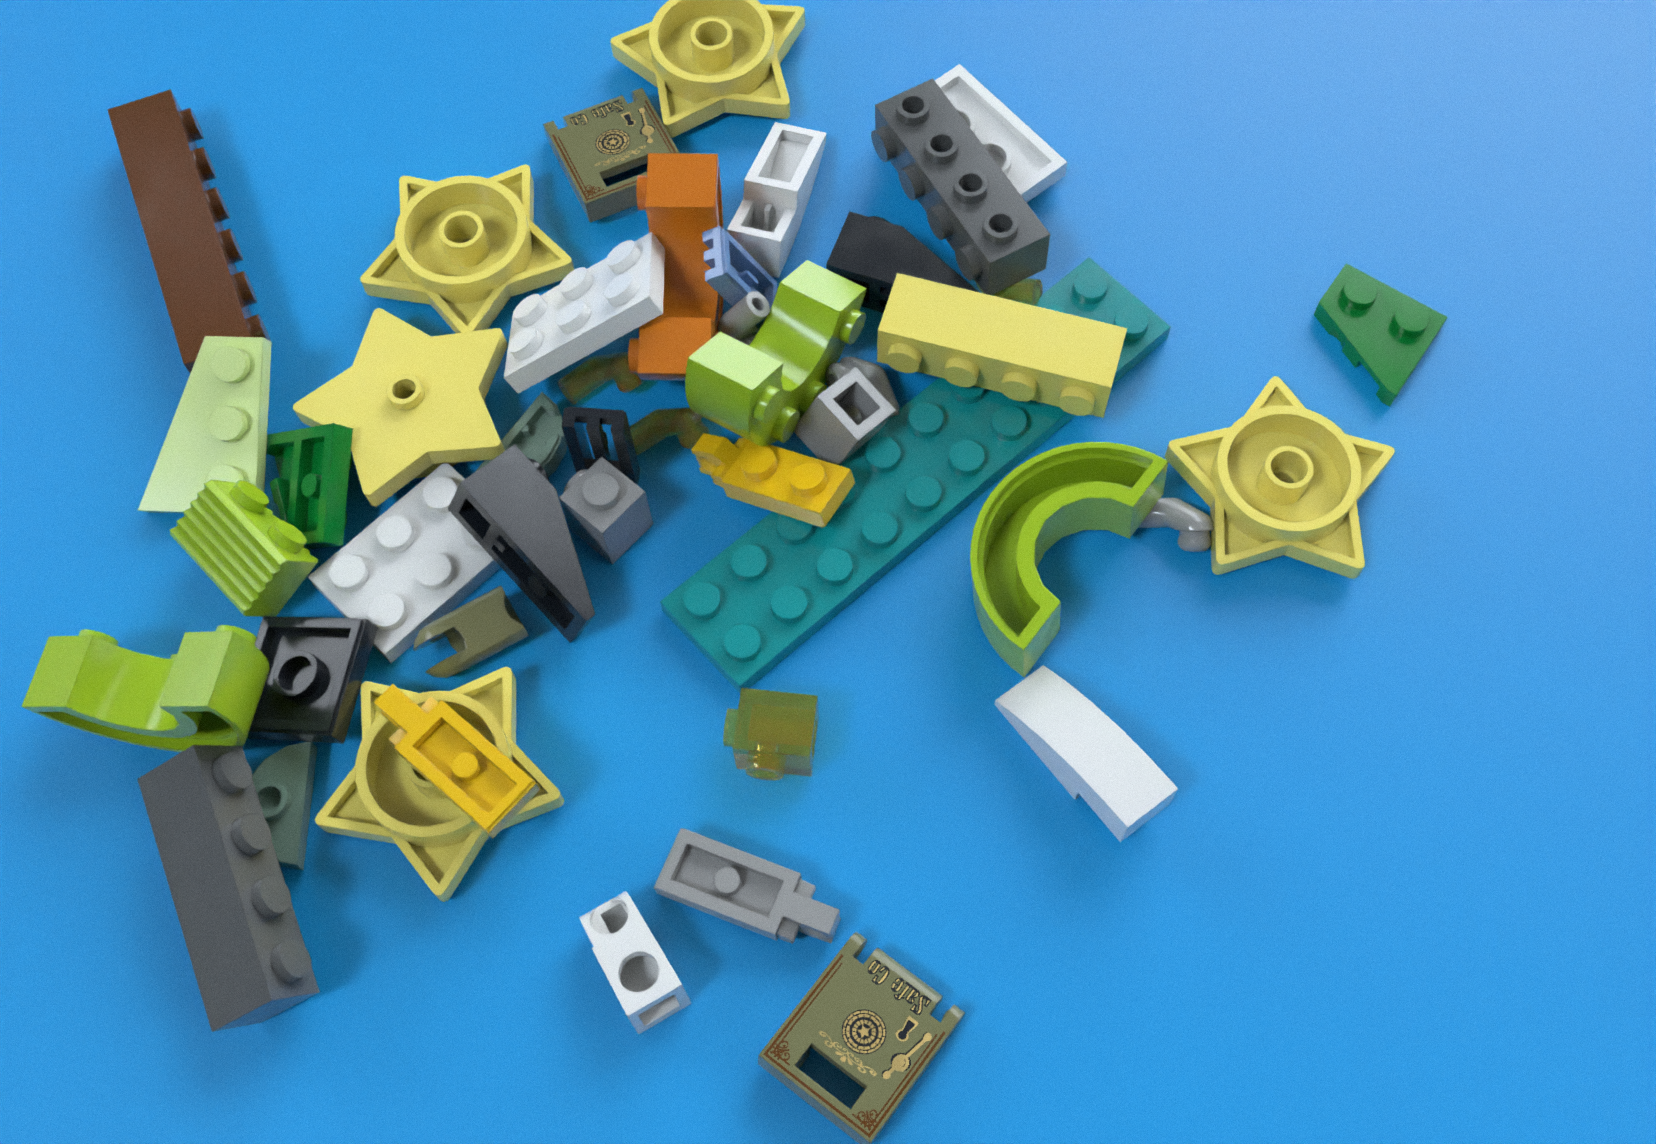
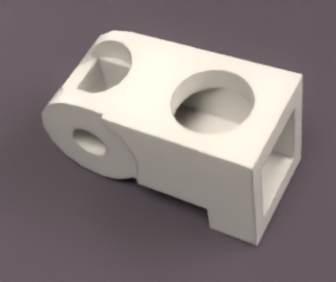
M627 891L579 917L594 946L592 950L638 1034L692 1004L681 981Z

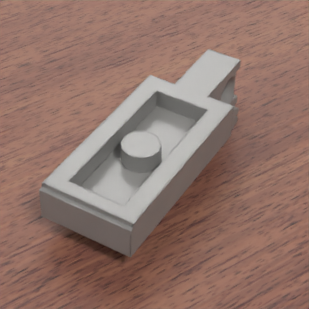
M680 828L654 886L656 893L773 940L777 941L779 938L792 944L798 931L832 943L841 921L839 909L812 899L816 886L802 880L801 873L684 828Z

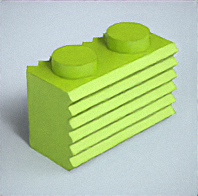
M210 480L204 483L205 489L198 492V498L190 502L191 507L183 511L184 517L176 521L177 526L170 529V535L244 616H277L318 563V559L310 555V550L303 547L307 540L301 531L293 525L280 520L273 515L272 510L266 508L269 499L258 487L243 480H238L236 483Z

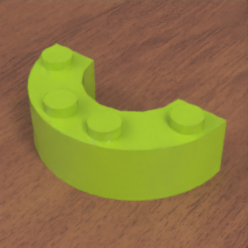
M806 260L779 283L770 312L749 345L719 332L688 357L685 392L689 407L696 414L758 446H767L777 440L785 443L791 437L796 424L815 398L827 389L825 374L829 365L838 361L846 343L849 345L853 344L860 335L866 320V314L861 312L860 308L867 288Z
M1083 442L1065 445L1045 451L1016 467L1003 478L985 501L975 523L971 540L970 563L974 605L983 632L992 647L1012 669L1023 677L1026 676L1060 631L1061 601L1043 585L1037 571L1044 553L1062 537L1082 530H1108L1130 539L1164 493L1168 467L1166 459L1146 450L1119 443Z
M219 625L216 631L185 632L178 653L172 654L170 659L141 654L119 647L118 641L112 636L84 629L79 632L78 636L48 637L21 707L82 731L154 749L182 752L192 745L243 747L267 679L269 663L264 654L255 646L257 638L254 634L230 625Z

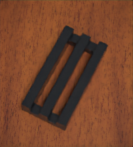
M582 407L565 408L561 427L576 473L583 469L588 470L599 458L603 457L638 485L640 467L626 412L624 410ZM583 423H587V425H586V430H587V433H588V437H589V440H590V444H591V447H592V450H593V454H594L595 459H593V457H592V453H591V450H590V447H589V443H588V440H587V437H586V433H585V430H584ZM602 424L611 425V433L619 461L611 460L606 432L603 431Z

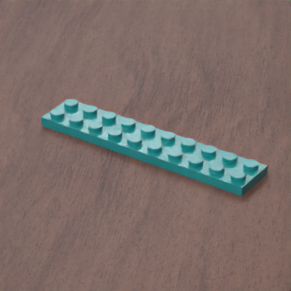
M1087 258L1030 304L1127 328L1113 384L1167 340L1171 326L1091 258ZM939 377L900 408L899 415L890 417L877 434L839 465L851 469L855 484L824 528L771 512L661 600L662 611L742 695L1076 415L1069 414L1060 407L1033 400H1012L1001 392L976 386L959 387Z

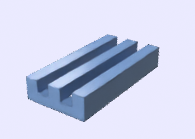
M721 226L702 232L703 243L709 248V250L703 252L704 262L711 268L705 271V281L732 306L749 292L757 291L767 299L771 309L778 289L777 281ZM766 317L756 324L758 330L764 324Z

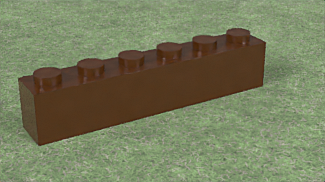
M171 89L107 109L181 357L189 373L191 374L205 336L263 337L271 341L260 315L252 316L249 305L257 303V298L246 272L237 271L235 263L244 260L232 230L230 228L224 230L221 221L230 219L229 212L217 187L210 188L208 181L217 178L205 148H197L195 141L204 139L192 108L182 110Z

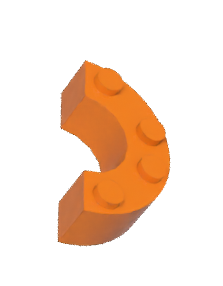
M648 153L647 175H638L637 207L639 211H646L649 233L652 232L665 248L663 314L640 326L639 338H630L628 347L630 373H637L641 380L685 381L688 357L719 333L717 327L723 315V297L705 281V271L711 268L704 262L703 252L709 250V248L703 243L702 232L717 226L723 228L718 154Z

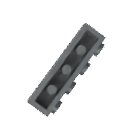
M933 78L875 104V130L871 132V139L876 153L883 162L890 161L894 166L907 197L912 201L917 199L922 205L934 235L939 240L946 239L955 251L957 264L966 279L969 281L975 279L985 294L993 295L1046 269L1050 233Z
M192 745L138 778L137 780L212 1032L262 1023L319 993L320 991L311 966V958L302 938L291 903V894L284 881L272 843L271 831L266 823L252 779V771L242 746Z

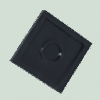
M264 616L256 637L255 646L267 658L269 672L247 739L344 744L378 627L368 619Z

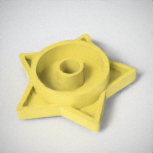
M669 0L658 10L652 22L611 38L612 53L615 59L658 88L663 125L671 138L725 112L788 119L790 117V99L780 63L805 26V9L800 6L761 4L757 0Z
M525 164L490 178L455 176L435 182L411 176L400 177V215L395 227V238L363 273L360 281L366 294L369 296L431 305L455 333L488 329L511 297L561 281L574 270L571 257L534 224V181L530 166Z
M377 308L372 313L353 365L297 401L293 405V410L300 421L310 427L335 423L353 428L351 451L362 491L370 504L376 507L414 478L427 477L443 463H448L453 467L459 462L493 460L505 451L487 409L485 398L508 344L500 328L431 337L391 313Z
M1273 376L1245 415L1238 419L1231 427L1169 441L1164 457L1210 507V518L1214 526V530H1211V568L1214 574H1224L1285 555L1355 579L1365 567L1357 502L1386 468L1395 450L1389 445L1345 434L1342 429L1328 418L1306 409L1279 377Z
M500 668L451 691L417 693L400 689L419 707L430 697L437 702L443 700L537 783L540 790L503 829L563 805L564 799L558 788L516 745V677L511 668ZM365 681L361 684L362 741L357 752L355 766L317 814L315 822L323 831L328 833L397 844L430 890L440 901L446 902L453 895L489 835L399 756L394 746L388 740L398 729L381 714L380 708L374 704V701L390 686Z

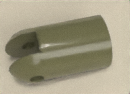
M500 585L423 627L414 640L413 651L427 647L447 637L452 648L458 653L437 663L425 673L436 678H449L469 669L529 635Z

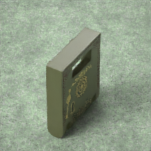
M642 88L631 92L632 103L627 104L623 95L563 116L564 128L558 129L553 120L543 124L549 145L590 223L637 205L636 186L638 175L608 187L603 179L646 164L648 162V153H680Z
M856 931L758 1055V1065L857 1143L873 1144L957 1028L965 1012L954 1004L943 1015L941 1022L936 1020L931 1015L942 1001L943 996L880 948H876L864 964L859 962L857 957L863 951L867 939ZM811 1048L865 1089L851 1109L800 1070V1067L809 1057Z

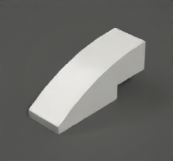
M778 122L774 123L744 179L743 200L727 228V232L772 277L779 278L800 228L819 169L827 134Z
M1044 665L995 700L994 705L1074 799L1081 796L1120 842L1167 807L1176 794L1178 788L1115 722L1077 689Z

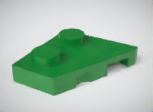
M1347 263L1321 298L1314 312V316L1328 334L1339 340L1342 352L1355 368L1360 365L1365 367L1380 387L1376 393L1377 397L1389 407L1448 318Z
M331 423L267 435L266 454L275 456L280 477L274 478L270 482L274 503L279 508L280 520L293 525L305 536L307 542L303 547L306 549L343 546L344 529L347 523L348 479L352 465L351 443L353 428Z

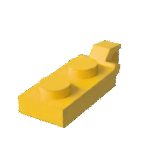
M703 433L691 449L692 454H695L700 465V472L710 475L713 483L722 487L727 497L822 528L828 524L855 484L852 471L849 468L770 444L758 446L745 438H738L735 444H733L726 437Z
M392 684L374 701V704L382 711L381 714L398 729L388 740L394 746L399 756L492 839L540 790L537 783L443 700L437 702L430 697L419 707Z

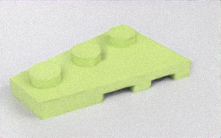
M204 337L138 511L184 514L183 511L191 507L190 502L198 498L197 493L205 489L204 483L210 480L235 483L238 480H243L255 485L264 492L271 341L263 337Z

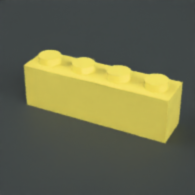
M897 273L878 328L877 362L888 364L891 368L903 373L920 372L944 378L949 383L959 387L976 386L1001 392L1006 397L1016 401L1033 400L1057 406L1072 415H1093L1104 418L1127 328Z

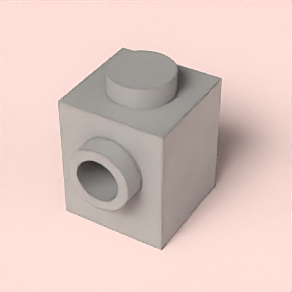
M855 367L815 398L796 424L794 433L819 460L841 465L877 434L896 410L859 369Z
M603 457L599 458L588 470L583 469L577 472L568 481L563 494L559 497L570 530L612 565L653 525L646 492Z

